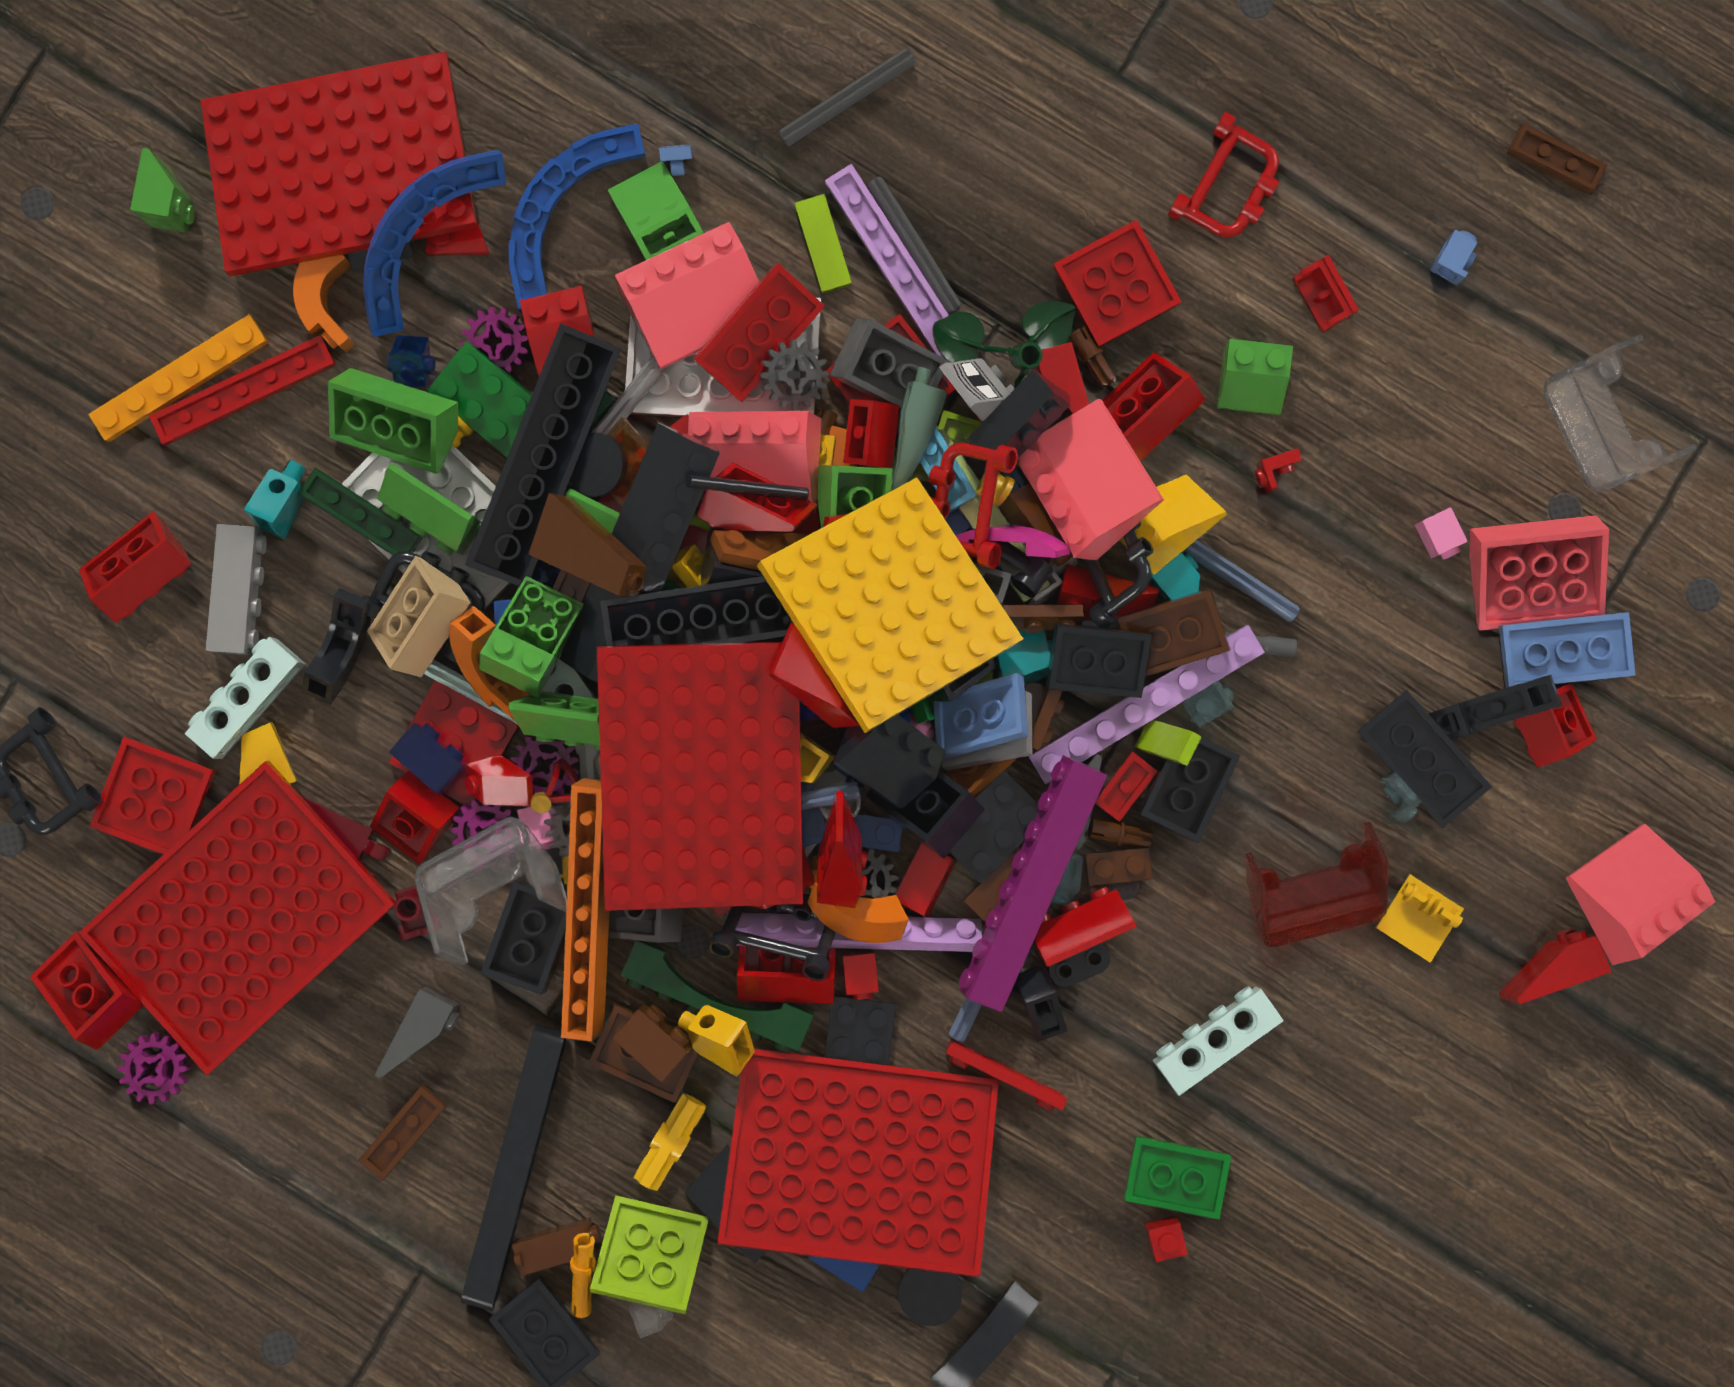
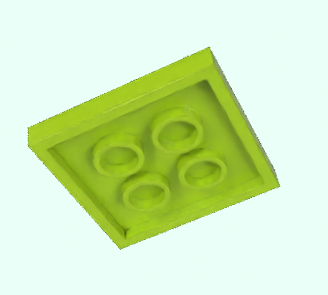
M615 1195L590 1292L686 1315L709 1218Z

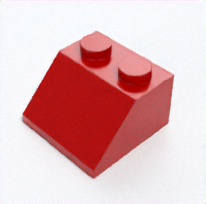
M1572 682L1556 688L1562 703L1561 706L1514 719L1515 726L1521 731L1527 744L1528 755L1534 760L1537 768L1571 757L1597 740Z
M408 770L387 790L370 828L420 865L451 826L453 817L460 808L448 797L430 786L423 778Z

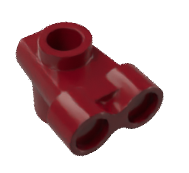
M417 885L395 892L396 903L394 905V912L401 922L397 926L401 940L430 934L438 930L435 916L429 915ZM407 899L413 901L416 907H410Z

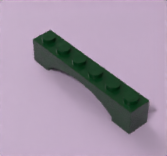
M635 941L621 973L622 977L627 978V985L642 991L645 987L657 991L655 995L657 998L669 1003H673L674 999L686 1004L685 1009L694 1014H698L703 1006L709 1005L747 1022L751 1038L759 1041L762 1040V1037L775 1041L773 1044L775 1048L786 1053H791L792 1049L799 1051L814 1012L793 1003L784 1002L783 1006L774 1008H749L718 1000L697 989L684 979L667 959L668 950L647 941Z

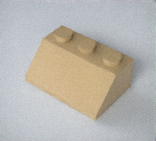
M415 556L367 632L390 669L422 677L428 666L432 664L434 657L444 642L449 638L450 622L466 611L470 600L458 583L422 558Z

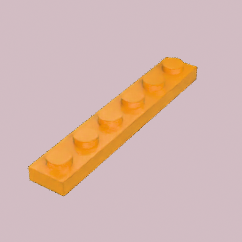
M248 314L88 415L104 441L111 442L148 419L150 415L169 406L269 342L254 318Z

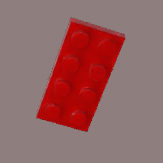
M775 263L693 360L738 401L743 402L763 379L759 378V374L766 372L767 368L760 363L761 361H770L771 358L767 351L772 349L778 352L777 344L783 342L789 348L790 340H796L825 306L780 263Z

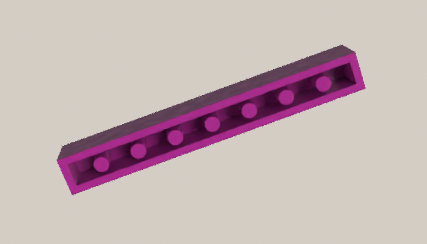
M1064 755L1060 762H1057L1053 767L1051 773L1052 781L1048 790L1039 799V810L1036 817L1026 828L1024 844L1021 850L1013 857L1012 871L1008 880H1005L999 889V900L996 907L988 914L984 934L975 943L972 961L968 969H965L960 977L959 991L968 1000L1000 1012L1003 1011L1106 780L1107 775L1101 771Z

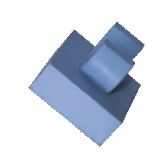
M692 144L663 146L659 148L660 161H670L672 176L685 174L684 159L693 158Z

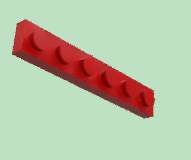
M319 335L150 415L149 418L162 445L167 446L337 366L325 339Z

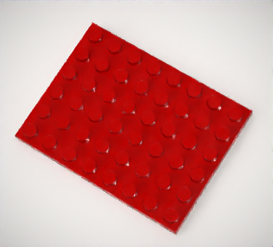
M446 51L200 100L224 269L229 277L367 250L377 225L386 210L411 183L437 166L451 160L466 157L450 62ZM472 192L458 196L441 207L436 206L423 218L424 222L416 230L410 241L478 228Z
M782 642L597 646L605 911L803 904L800 703L795 696L769 676Z
M265 761L88 923L79 934L206 1075H209L394 907L396 901L270 761Z
M754 1049V1054L742 1069L717 1244L980 1277L999 1079Z

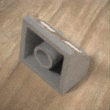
M982 358L944 363L939 367L982 422L1015 389L1011 384L1005 387L1003 382L1007 378L995 364L990 368Z

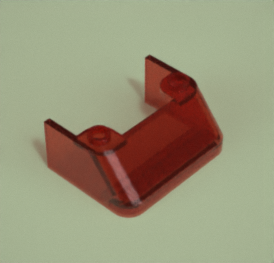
M1371 822L1364 823V843L1352 844L1346 847L1339 857V865L1280 880L1275 870L1268 868L1258 869L1251 852L1245 854L1247 886L1264 944L1268 947H1279L1378 921L1387 913L1388 859Z

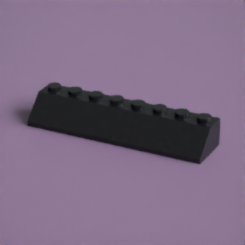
M560 323L465 563L466 566L517 586L521 585L526 576L531 578L538 559L529 555V551L548 494L564 495L621 348Z
M659 422L611 533L647 566L644 576L645 582L638 595L661 592L704 492L703 489L687 488L686 478L688 475L710 477L720 454L718 447ZM590 583L582 602L584 604L583 609L562 650L559 660L585 677L598 682L597 646H606L600 601L626 596H618Z
M764 576L600 601L606 646L783 642L792 621Z

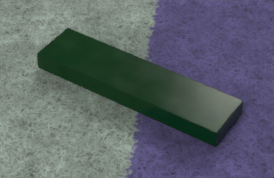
M316 467L298 492L300 496L391 555L406 551L413 553L423 539L421 535Z

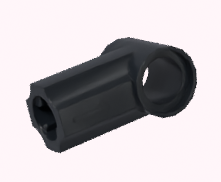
M996 541L995 543L1001 545L1002 556L995 569L1012 574L1011 581L1014 587L1022 594L1034 598L1052 575V567L1040 557L1026 556L1024 552L1009 542Z

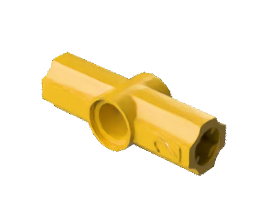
M683 1092L666 1122L662 1123L649 1145L651 1149L636 1171L634 1178L641 1185L658 1191L673 1163L677 1162L691 1139L690 1134L705 1112L704 1110L707 1106L700 1100Z

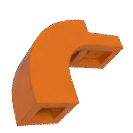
M342 254L299 263L293 284L294 303L299 318L312 335L317 337L321 334L333 349L339 346L345 352H348L356 344L332 318L328 309V294L335 280L351 267L350 262Z
M472 606L450 622L449 639L454 657L468 683L489 707L496 704L514 720L509 710V702L530 694L479 670L480 652L496 625L475 606Z
M817 855L814 856L810 867L814 885L810 886L812 891L807 903L822 923L834 932L856 941L885 943L902 939L909 919L897 895L875 899L859 896L855 908L817 903Z

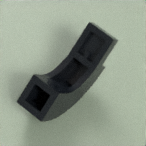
M341 588L336 592L333 597L331 620L325 639L318 653L304 671L302 693L329 705L337 697L356 663L363 647L367 630L369 629L371 617L367 616L368 600Z

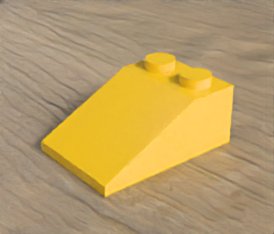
M1188 475L1157 486L1164 501L1143 518L1141 526L1135 530L1138 539L1141 537L1146 538L1153 547V553L1147 557L1153 575L1227 515V512ZM1122 537L1119 540V542L1122 543L1126 548H1128L1124 538Z

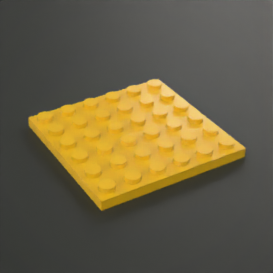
M918 478L903 484L761 560L757 565L864 733L879 726L1023 640V637Z

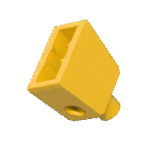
M709 1005L703 1006L697 1015L686 1010L678 1021V1027L688 1032L692 1047L698 1054L738 1077L755 1052L747 1022Z

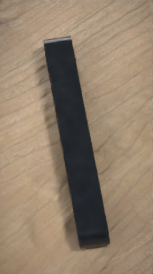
M536 1024L533 1030L461 1297V1303L489 1311H493L496 1305L567 1038H561V1030Z

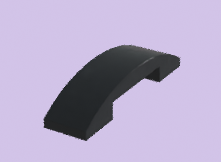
M1550 674L1478 696L1428 714L1452 740L1478 730L1559 707L1562 703Z
M1014 1280L993 1304L994 1308L953 1354L950 1353L930 1376V1379L939 1387H969L1008 1345L1039 1302Z

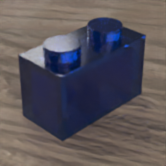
M426 722L424 726L420 723H413L391 748L389 753L436 794H444L466 769V763L462 760L465 755L453 744L450 743L447 747L438 739L441 734L429 723Z

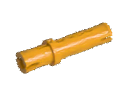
M580 1233L574 1237V1256L570 1260V1269L573 1272L571 1313L575 1314L577 1318H585L592 1311L590 1286L593 1279L592 1275L596 1268V1259L593 1255L595 1239L593 1236L590 1237L589 1233Z

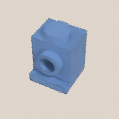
M1455 230L1446 239L1430 271L1458 285L1468 274L1467 270L1477 255L1472 252L1477 244V238L1469 232Z

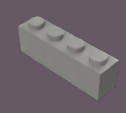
M217 524L206 651L253 656L251 651L259 641L258 630H255L256 617H259L261 613V599L258 598V589L264 581V569L260 567L261 555L265 554L267 548V538L263 535L264 531L257 527Z

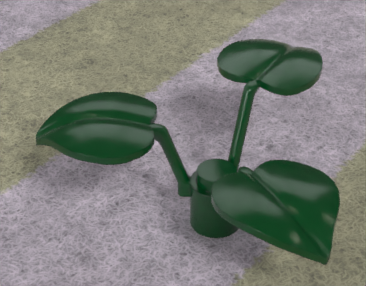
M1059 301L1043 302L1030 307L1024 314L1021 322L1022 330L1030 338L1027 340V343L1017 344L1013 348L981 345L980 343L985 335L983 324L978 317L968 312L953 313L934 322L932 328L933 339L940 354L949 362L976 359L978 350L1008 354L1012 366L1021 371L1014 381L1015 386L1013 387L1016 388L1022 379L1029 375V369L1035 368L1041 363L1043 357L1042 349L1069 342L1068 337L1072 333L1073 319L1077 308L1072 304Z

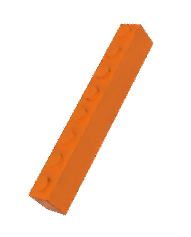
M584 777L571 786L561 1038L592 1042L604 1030L610 911H605L601 779Z

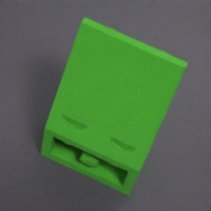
M663 161L608 189L614 204L645 261L704 234L690 206Z
M526 576L481 650L479 670L538 698L562 653L584 604Z

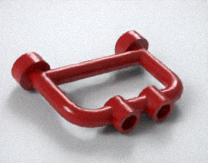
M1226 111L1212 133L1223 141L1191 198L1179 193L1167 215L1177 221L1183 216L1217 236L1233 238L1241 234L1249 222L1255 225L1263 213L1264 208L1259 205L1264 195L1270 198L1279 184V181L1274 178L1279 167V157L1275 148L1269 143L1235 125L1233 122L1236 117ZM1239 141L1262 154L1267 164L1236 221L1232 225H1224L1200 212L1199 208L1233 147Z
M955 443L944 452L940 466L935 465L930 470L929 482L937 486L935 498H930L944 519H946L951 508L948 496L949 490L955 482L956 474L953 470V465L956 457L963 455L987 461L973 544L960 540L959 542L970 557L977 558L980 566L994 569L1001 560L1002 548L1000 544L987 541L998 471L1011 473L1017 464L1018 452L1015 447L1000 445L994 450L969 443Z

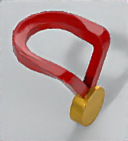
M559 759L553 764V775L546 792H537L532 796L531 808L533 811L546 813L551 809L552 803L571 802V794L551 795L557 782L560 768L567 773L572 784L579 781L576 772L565 760Z

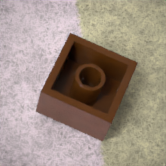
M644 1004L612 1039L662 1083L690 1051L692 1045L689 1043V1035L678 1026L673 1029L664 1021L667 1016L657 1006L652 1004L648 1007Z

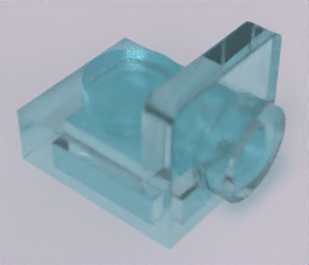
M1216 681L1182 703L1195 726L1199 728L1225 712L1234 709L1232 701L1235 698L1226 684L1221 685L1219 681Z
M1390 772L1380 780L1385 786L1383 792L1394 804L1399 802L1401 805L1388 818L1391 822L1398 823L1401 820L1405 823L1418 812L1415 807L1422 801L1397 773Z
M1072 854L1051 902L1057 904L1071 902L1080 891L1083 857Z

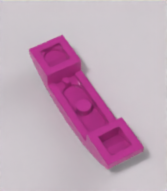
M1018 525L989 526L987 541L1026 543V556L1057 558L1070 554V549L1064 542L1043 531ZM975 530L966 531L955 536L960 541L973 544Z

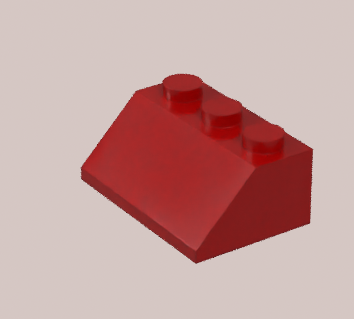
M1153 352L1102 401L1141 461L1205 401V398L1190 374Z
M152 511L82 566L79 572L89 599L110 619L117 623L122 618L133 614L136 608L146 599L157 595L162 587L173 578L181 576L187 567L191 565V562L182 545L160 517Z
M1104 886L1089 893L1091 899L1079 903L1078 899H1075L1060 906L1062 912L1054 916H1050L1049 912L1045 914L1033 942L1042 962L1047 967L1137 927L1116 889L1108 890V887Z
M740 945L737 968V1000L834 1004L836 948H830L827 960L831 964L827 978L823 981H814L807 978L802 972L805 960Z

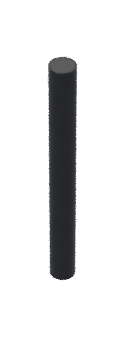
M688 475L686 478V487L693 489L807 500L809 497V490L806 487Z

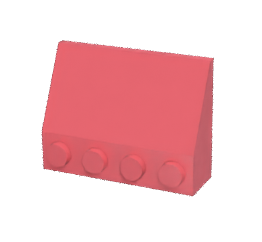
M730 222L615 275L618 292L660 370L699 352L759 283L746 251Z
M1100 399L1095 400L1044 431L1038 440L1017 460V463L1074 558L1097 561L1164 501L1105 404Z
M809 411L689 412L688 435L718 447L720 451L710 477H716L730 464L735 463L775 484L806 487L809 490L808 500L816 503L821 418Z
M1594 515L1470 529L1469 559L1478 630L1498 629L1501 625L1605 615L1609 528Z
M1646 824L1640 825L1565 878L1612 965L1643 958L1716 902L1701 874Z

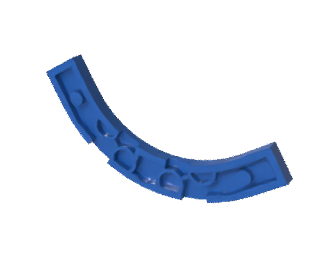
M638 123L591 134L572 143L570 148L563 151L556 158H551L528 184L515 211L511 239L509 240L510 274L517 307L520 312H522L520 300L548 294L542 265V245L547 223L557 203L574 184L588 174L609 165L646 157Z
M499 150L458 158L435 167L411 183L386 210L371 239L364 267V300L369 330L373 337L404 330L399 302L398 278L402 262L400 257L406 242H410L416 230L424 222L423 218L436 206L441 207L450 200L469 192L506 184L503 155Z

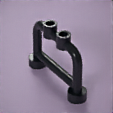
M1141 521L1123 536L1128 547L1126 554L1136 565L1138 578L1134 584L1118 596L1114 597L1099 561L1084 559L1101 598V601L1089 609L1091 619L1100 628H1107L1117 619L1116 613L1141 595L1151 580V568L1147 557L1154 550L1146 538L1141 537L1138 539L1135 530L1141 526Z
M408 551L398 552L391 556L371 596L364 595L362 597L369 601L367 616L376 618L390 596L386 593L398 568L403 564L410 565L414 557L417 556L458 583L465 595L471 599L472 606H475L482 613L485 608L484 596L480 589L467 581L470 574L456 566H453L450 572L439 566L442 559L428 551H424L422 557ZM448 638L443 655L456 662L450 639Z
M38 707L28 715L29 723L0 746V798L6 799L9 797L14 806L8 810V815L13 822L18 825L25 823L31 832L38 835H49L57 831L82 810L93 811L103 803V799L100 793L88 783H85L77 790L44 736L56 727V721L46 709ZM30 738L70 803L47 822H40L35 815V806L24 797L20 790V781L9 772L6 766L7 757Z
M803 894V904L774 905L765 909L769 913H779L780 911L792 913L797 919L802 921H808L811 918L819 920L807 903L809 894ZM731 906L722 930L713 933L708 945L709 950L721 958L731 957L736 945L740 944L805 960L802 967L803 974L811 980L823 981L827 978L831 967L827 956L836 932L824 924L816 950L736 930L743 910L747 906Z

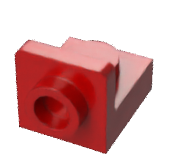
M1297 448L1261 460L1256 464L1258 468L1255 470L1256 481L1260 488L1264 487L1266 494L1278 489L1273 474L1274 471L1277 476L1294 471V465L1302 461L1299 449Z

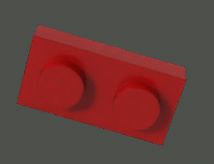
M1131 752L1100 792L1095 804L1116 821L1120 822L1158 771L1134 752Z

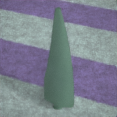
M918 367L915 381L908 382L902 404L898 451L892 477V490L909 482L932 438L948 393L942 389L927 385L931 370L923 367Z

